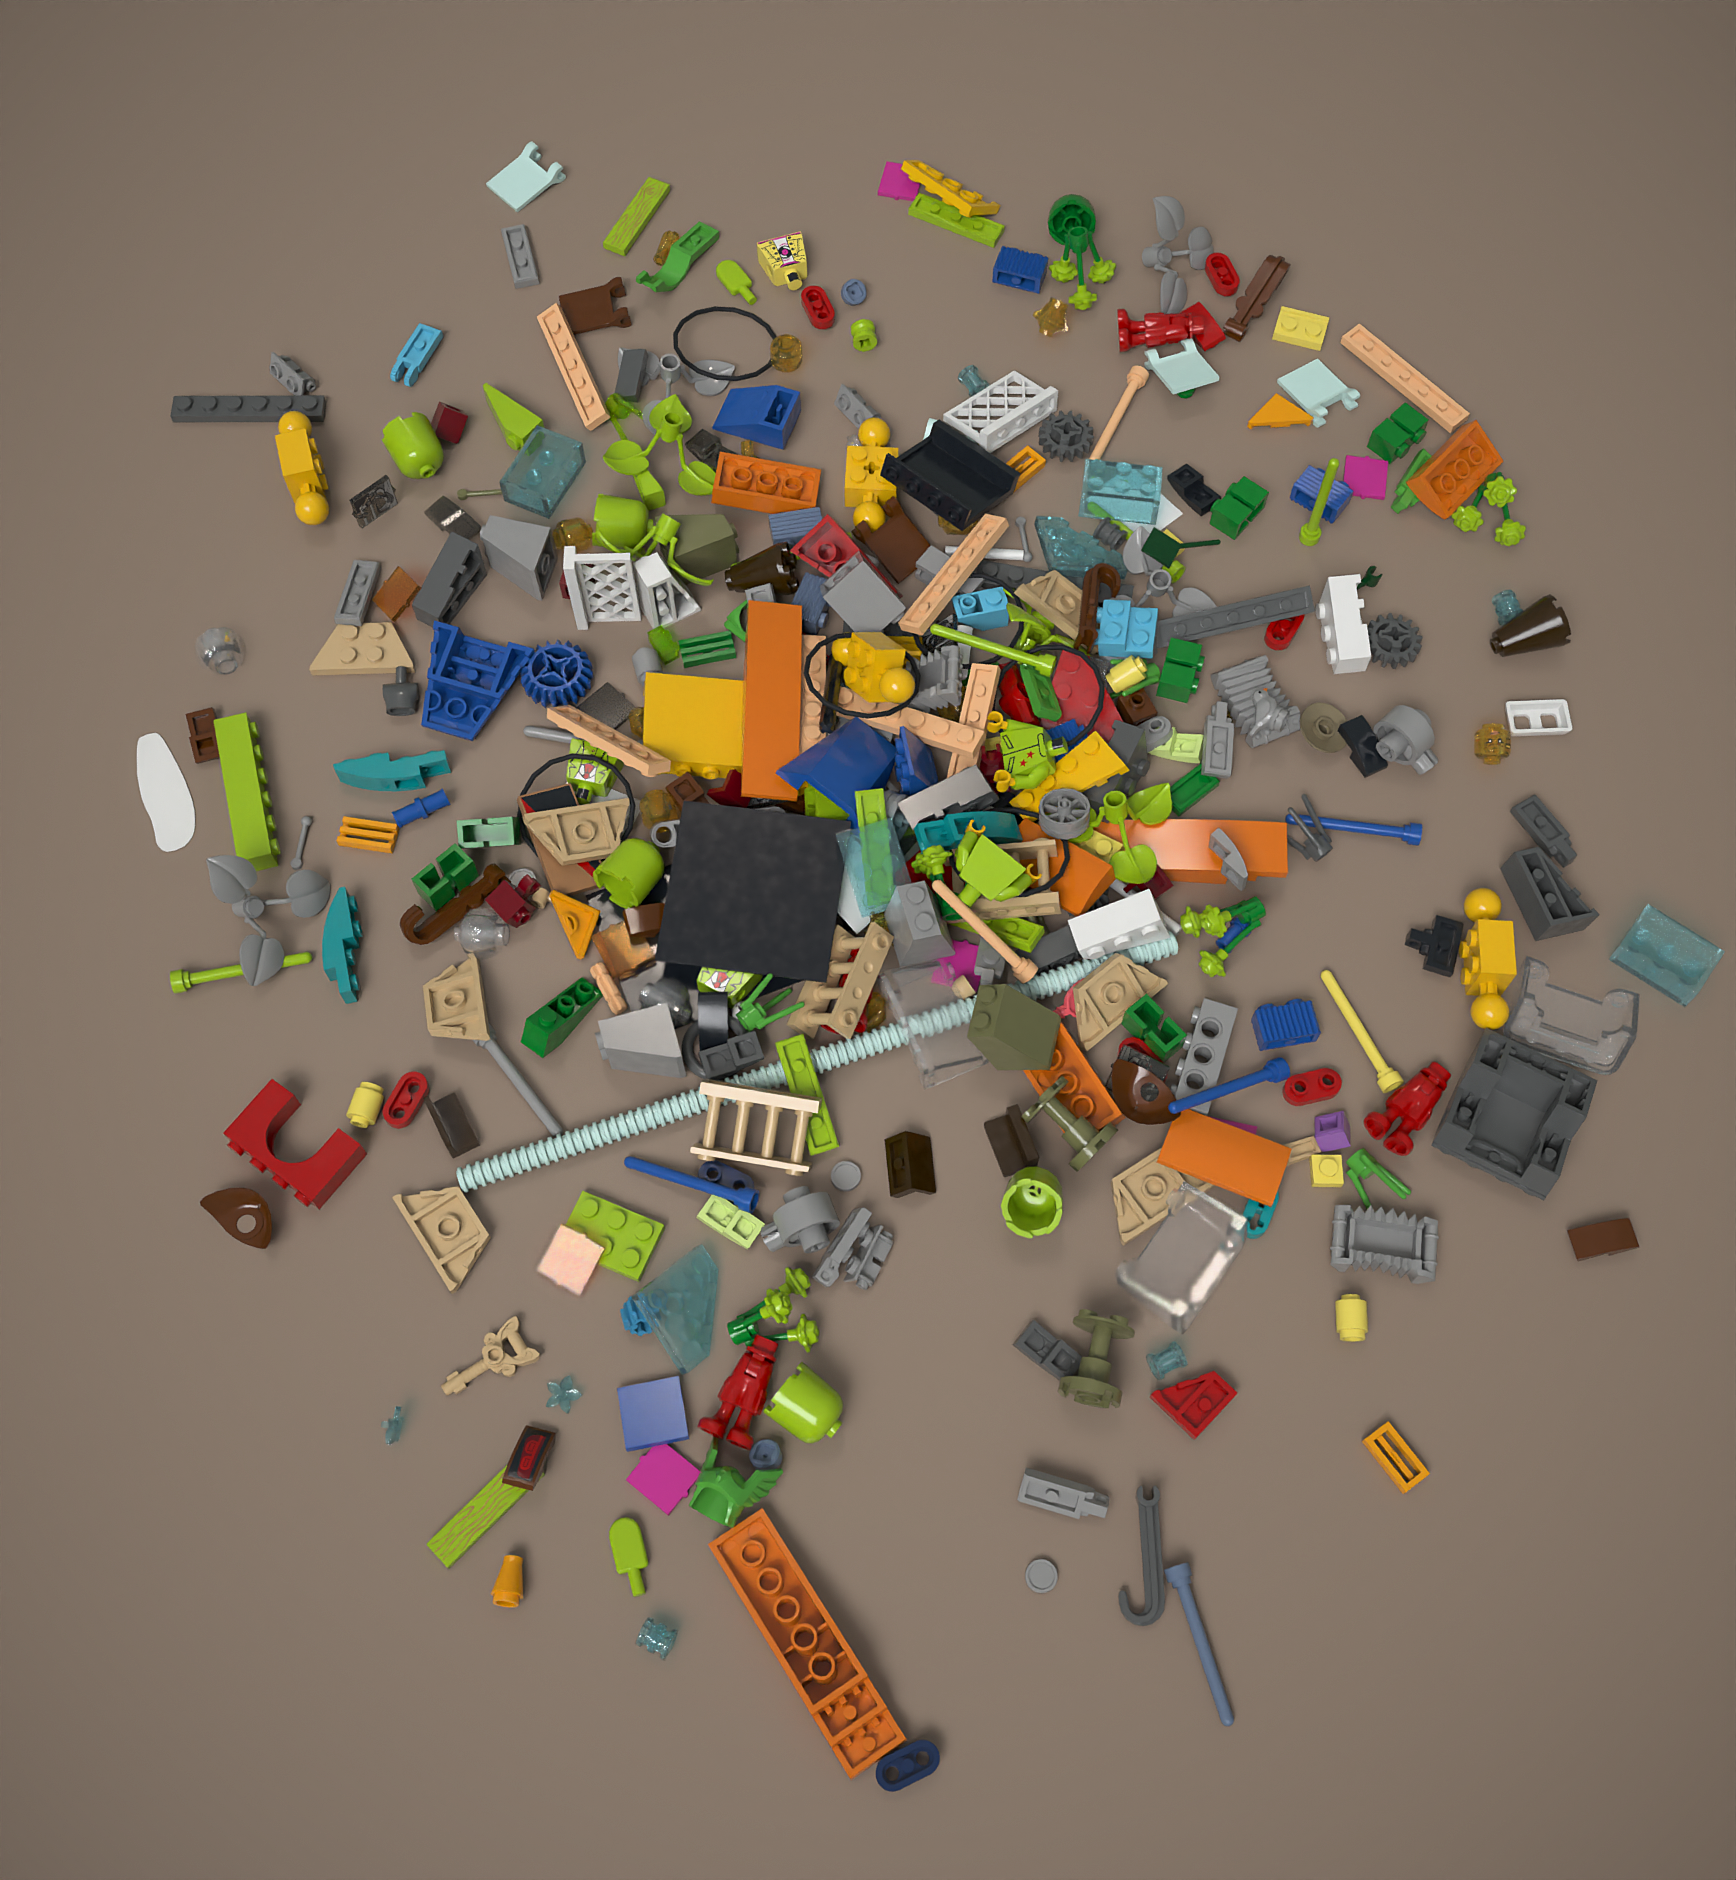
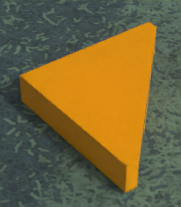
M1276 393L1248 421L1247 427L1249 429H1253L1255 426L1269 425L1270 428L1290 427L1291 424L1310 426L1314 417Z
M552 890L549 897L576 958L581 960L585 956L601 911L556 890Z

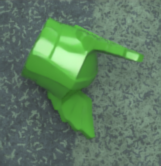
M713 1437L710 1448L706 1453V1460L695 1482L694 1496L689 1506L708 1518L733 1528L745 1507H751L754 1503L759 1502L762 1497L769 1494L770 1489L777 1485L776 1480L783 1474V1470L781 1468L756 1470L746 1481L739 1471L732 1466L715 1467L718 1456V1438Z

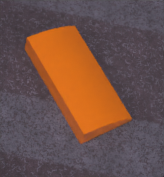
M1477 420L1461 426L1406 481V484L1425 506L1445 520L1485 481L1489 474L1497 469L1503 462V459Z
M720 452L711 503L770 514L816 507L821 469Z
M1024 818L1018 825L1023 839L1022 842H1031L1038 838L1055 839L1058 857H1048L1051 880L1059 873L1065 859L1063 842L1060 839L1047 835L1040 825ZM1068 841L1069 863L1064 875L1050 887V891L1058 892L1061 908L1077 917L1085 914L1116 878L1112 865ZM1037 858L1020 860V864L1025 868L1032 863L1034 866L1030 868V873L1033 876L1038 875ZM1038 880L1030 885L1028 889L1031 890L1039 887Z
M1061 1021L1050 1070H1023L1039 1096L1061 1076L1067 1079L1069 1082L1057 1094L1056 1098L1077 1119L1083 1115L1099 1132L1109 1122L1113 1125L1118 1124L1126 1116L1120 1111L1114 1098L1065 1024Z
M1187 1109L1181 1111L1180 1117L1171 1122L1156 1163L1272 1207L1292 1148Z

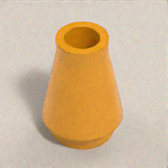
M515 1555L504 1556L503 1564L491 1591V1595L494 1596L493 1604L508 1608L519 1606V1601L523 1599L522 1557Z

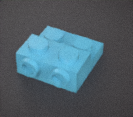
M1104 600L1103 607H1097L1096 622L1101 623L1100 629H1096L1098 637L1094 644L1098 645L1099 656L1129 657L1133 655L1135 658H1153L1158 608L1131 607V601Z

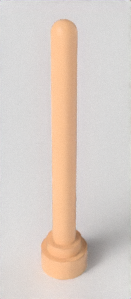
M1133 366L1127 375L1128 386L1089 458V462L1092 465L1098 464L1136 390L1146 384L1149 373L1145 368Z
M941 880L933 881V890L1012 966L1011 970L1014 972V977L1022 984L1034 977L1038 967L1030 959L1020 958Z

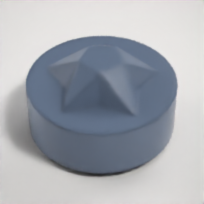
M851 279L843 284L841 297L850 306L858 305L866 297V287L860 280Z
M763 1439L756 1442L749 1452V1459L755 1470L777 1469L783 1458L779 1445L771 1439Z

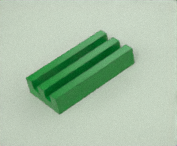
M730 630L678 640L684 668L736 658ZM723 648H729V649H726V650H721V651L713 652V650H718V649H723ZM703 653L701 655L687 657V655Z

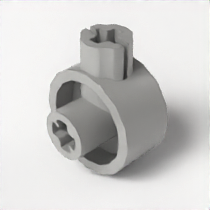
M1405 705L1395 706L1374 725L1373 732L1379 741L1376 744L1378 753L1387 761L1411 765L1418 775L1434 767L1439 759L1430 749L1434 745L1435 737L1428 715L1419 709H1413Z
M807 1186L792 1189L783 1195L785 1205L774 1212L773 1222L761 1228V1236H768L763 1241L772 1252L784 1246L796 1247L802 1245L805 1253H813L830 1244L827 1235L839 1227L840 1220L828 1193L817 1192L811 1194Z

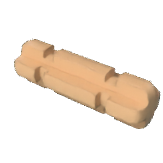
M602 962L592 966L590 972L593 978L596 979V983L605 1000L608 1001L611 1011L615 1015L626 1011L628 1006L624 998L621 997V993L613 978L609 975L607 967Z

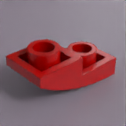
M1200 302L1180 312L1186 314L1187 318L1188 313H1192V317L1203 316L1204 334L1193 335V340L1204 351L1215 347L1226 339L1220 326Z

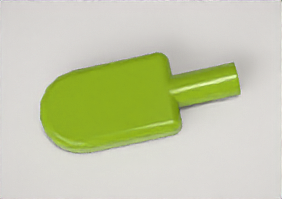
M721 261L716 267V275L731 295L735 296L740 293L749 305L755 304L757 298L749 289L752 287L751 279L735 261Z
M623 1517L611 1525L609 1540L617 1573L620 1575L628 1573L633 1597H638L646 1594L640 1569L646 1568L649 1565L639 1524L632 1518Z

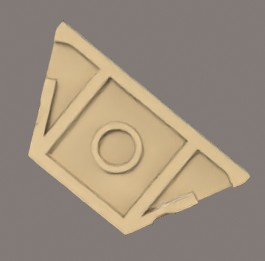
M1053 570L1045 576L1033 579L1026 585L1024 583L1021 584L1014 591V594L1043 617L1076 640L1082 596L1081 589L1059 572ZM1097 622L1095 629H1099V624ZM1081 644V646H1083L1085 649H1087V646H1086V645ZM1094 645L1091 651L1093 655L1098 652V645Z
M391 622L363 623L362 626L338 624L309 669L312 675L396 673V667L404 666L407 668V673H415L414 665Z
M629 798L527 813L523 816V822L562 866L605 859L620 845L630 801Z
M476 950L470 951L467 954L469 959L457 968L452 964L440 976L431 979L423 985L427 1027L431 1036L483 1041L491 1040L480 961Z
M1113 954L1073 987L1081 1050L1088 1051L1122 1023L1124 1013L1130 1006L1146 993L1152 998L1168 982L1152 974L1143 966L1133 963L1132 960L1124 955Z
M1162 1148L1153 1152L1111 1180L1121 1244L1123 1246L1214 1188L1215 1185L1156 1163Z
M459 1186L444 1188L441 1191H420V1194L403 1196L398 1194L393 1196V1200L446 1286L454 1294L491 1239L490 1235Z

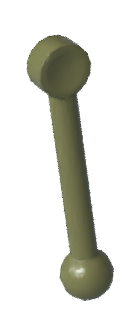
M507 486L497 490L470 492L460 489L457 492V496L460 500H466L468 497L500 494L507 497L511 494V489Z

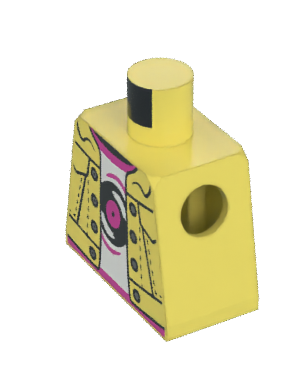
M801 231L757 242L758 262L773 285L787 284L790 290L799 289L802 286L801 280L807 278V261Z

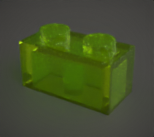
M660 625L647 632L650 644L658 652V656L665 665L679 658V645L676 641H672V636L668 629L665 630Z

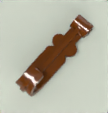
M1269 255L1264 260L1245 290L1246 296H1241L1236 300L1238 312L1234 318L1230 317L1223 327L1225 329L1223 333L1226 336L1241 342L1246 335L1247 325L1251 318L1262 316L1264 310L1262 305L1267 304L1291 266L1290 263L1285 262L1284 257Z
M1106 563L1096 564L1094 568L1086 572L1083 579L1078 635L1073 647L1079 650L1080 645L1084 644L1087 646V654L1091 653L1098 637V632L1095 628L1100 583L1109 586L1112 598H1116L1120 591V575L1113 566Z
M495 863L490 864L485 868L483 872L484 877L473 886L463 888L458 898L450 900L416 928H414L415 924L425 914L416 904L410 907L400 919L402 933L411 943L419 945L429 944L465 917L470 909L480 907L484 903V898L492 893L503 880L510 883L511 881L505 876L506 873Z

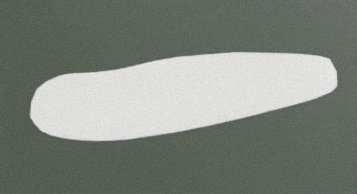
M157 733L144 735L139 738L137 744V777L141 798L152 820L158 847L166 852L175 851L184 847L193 836L195 829L193 801L185 779L163 738Z

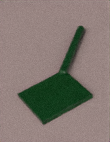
M1154 527L1141 551L1167 568H1170L1179 549L1219 545L1221 541L1217 539L1180 544Z

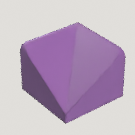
M1344 1111L1315 1117V1139L1322 1152L1351 1146L1350 1125Z

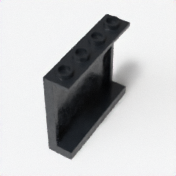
M939 419L933 423L930 435L899 457L895 458L889 453L886 454L880 476L963 531L1011 496L1021 473Z

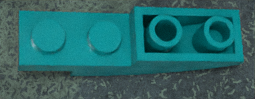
M445 750L429 751L426 754L414 757H401L395 761L391 760L388 752L383 754L374 753L369 757L346 759L341 763L333 764L340 782L353 787L374 791L397 792L426 788L424 778L451 773L450 763Z
M976 811L947 814L943 820L918 823L914 827L922 854L924 849L933 845H941L944 850L957 849L971 820H974L972 827L975 830H981L984 825L986 828L983 835L996 845L1020 843L1023 839L1015 815L1003 812Z
M340 887L327 914L322 940V959L326 975L330 981L337 980L339 993L345 1003L349 1004L358 1002L356 991L360 990V983L357 974H353L352 965H356L353 950L360 948L359 937H363L359 920L355 921L354 913L358 912L356 898L354 895H349L346 887Z

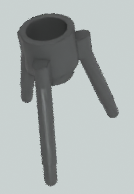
M1303 794L1301 798L1318 833L1313 834L1295 810L1289 807L1288 812L1308 839L1304 841L1306 848L1289 835H1287V843L1301 852L1307 860L1312 857L1317 862L1333 849L1329 844L1332 840L1326 834L1307 795Z

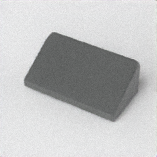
M646 349L624 350L614 399L639 402L648 361Z

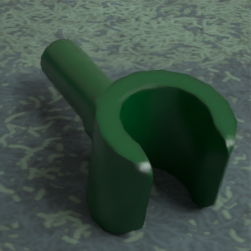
M1376 566L1368 568L1363 579H1361V583L1358 584L1357 590L1364 586L1375 587L1383 574L1379 576L1372 575L1377 568Z

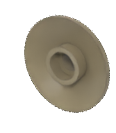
M1314 703L1302 712L1300 729L1305 740L1312 747L1321 752L1335 753L1347 745L1337 731L1340 724L1347 722V719L1337 708L1327 703Z

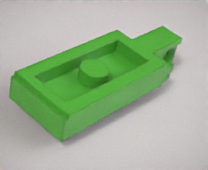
M1424 448L1416 454L1396 486L1395 493L1398 496L1393 501L1391 508L1397 514L1401 510L1406 509L1408 505L1412 507L1420 501L1406 484V481L1431 457Z
M1025 663L1021 664V676L1034 715L1056 722L1062 716V712L1050 677L1039 674L1040 671L1035 670L1034 666Z

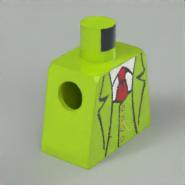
M571 739L569 754L595 755L616 766L621 772L624 766L623 761L607 755V752L600 748L591 746L588 741ZM568 760L566 779L567 783H571L573 791H576L575 796L579 805L590 804L592 795L608 796L618 778L611 769L593 760Z
M702 967L697 978V985L700 992H727L728 1008L732 1009L736 1003L742 1001L757 985L763 975Z

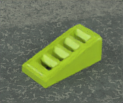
M648 470L641 474L633 475L641 499L648 511L666 505L664 490Z

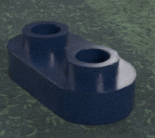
M719 1161L705 1162L698 1171V1178L733 1189L739 1183L745 1185V1187L755 1189L754 1182L750 1176ZM711 1171L718 1172V1176L714 1179L709 1178L707 1175Z
M918 1740L881 1759L876 1767V1780L880 1787L886 1791H899L931 1775L939 1765V1751L932 1742ZM919 1752H926L928 1754L929 1762L926 1765L917 1763L916 1756ZM889 1767H895L899 1771V1777L894 1781L886 1777V1770Z

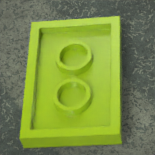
M582 1191L556 1246L561 1250L640 1282L665 1230V1226L662 1223Z

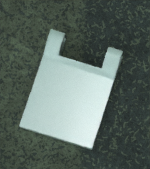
M532 141L525 146L517 159L486 183L490 190L517 213L549 186L561 183L566 178V175L561 172L563 167L558 162H554L547 172L535 163L542 156L536 151L539 147Z
M1192 338L1181 341L1185 351L1161 359L1156 349L1144 351L1148 358V361L1144 362L1146 369L1153 370L1172 394L1219 381V375L1199 354Z
M1318 358L1277 379V383L1309 415L1314 417L1312 423L1317 428L1326 424L1325 419L1322 417L1328 414L1326 407L1342 400L1345 408L1349 411L1358 407L1355 399L1360 397V393L1356 389L1348 388Z

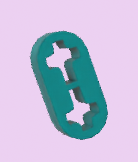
M1278 1191L1272 1207L1264 1205L1262 1208L1258 1206L1259 1202L1248 1198L1239 1222L1240 1231L1244 1236L1250 1239H1257L1264 1234L1279 1200ZM1256 1213L1260 1215L1257 1224L1261 1227H1256L1255 1230L1249 1228L1250 1223L1247 1221H1251Z

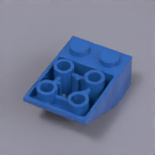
M778 385L730 389L712 428L713 430L784 450L801 413L800 392Z
M901 726L899 738H895L897 751L895 752L896 781L901 784L899 793L912 796L939 783L932 750L906 727Z

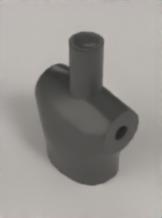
M398 666L396 667V683L383 684V698L388 715L408 716L415 713V704L419 699L418 683H407V668Z

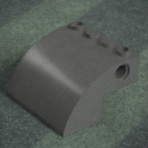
M1485 1028L1452 1093L1431 1146L1439 1149L1444 1154L1452 1155L1466 1162L1473 1168H1478L1495 1176L1499 1181L1507 1182L1523 1190L1528 1195L1545 1200L1561 1175L1572 1138L1587 1117L1598 1080Z

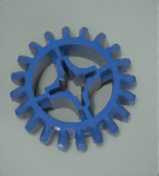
M559 639L553 645L547 640L545 647L537 644L536 652L532 654L520 672L521 684L525 689L526 695L532 697L535 704L541 702L544 708L549 704H552V707H557L558 704L568 705L570 701L577 704V697L585 698V690H591V681L594 677L592 663L585 651L582 652L578 645L572 647L569 640L562 645Z

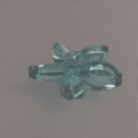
M570 1375L562 1379L560 1386L556 1383H547L548 1390L554 1395L548 1399L546 1407L551 1408L559 1404L561 1409L569 1414L571 1408L570 1400L574 1401L582 1396L578 1390L572 1389L573 1383Z
M399 1406L395 1408L393 1419L389 1418L388 1422L382 1421L381 1423L382 1428L388 1429L385 1434V1441L388 1445H392L395 1441L398 1442L404 1417H400L401 1407Z

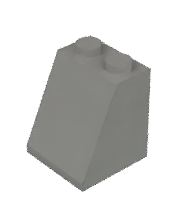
M490 515L486 525H483L480 531V539L484 543L485 555L488 557L490 567L535 599L542 601L558 559L551 528Z
M860 551L854 554L819 586L823 598L854 632L884 633L883 629L890 622L892 624L898 622L903 617V611L906 609L903 601Z
M921 881L897 886L884 916L889 932L894 936L892 942L899 965L905 966L955 955L956 952L946 921L942 920L937 897L927 883Z
M667 1003L598 1021L600 1032L595 1033L602 1059H609L612 1069L677 1078L687 1077Z

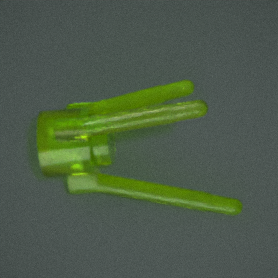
M614 393L608 397L605 403L610 414L609 420L613 423L621 440H628L617 419H626L632 412L643 420V413L633 407L619 393Z

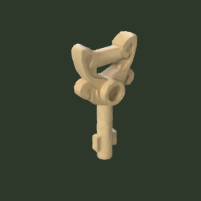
M517 1316L509 1319L500 1328L497 1335L494 1333L485 1335L484 1343L486 1346L482 1348L483 1359L461 1373L455 1371L446 1377L448 1381L442 1384L441 1387L447 1396L453 1392L457 1395L467 1388L466 1383L488 1369L497 1374L502 1372L505 1377H512L516 1373V1367L526 1366L539 1360L540 1354L535 1349L527 1347L519 1334L520 1322ZM507 1339L517 1354L514 1357L505 1353L504 1342Z

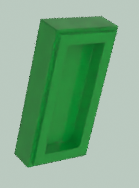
M1202 763L1170 787L1172 811L1178 817L1219 786L1220 781L1216 777L1201 775Z

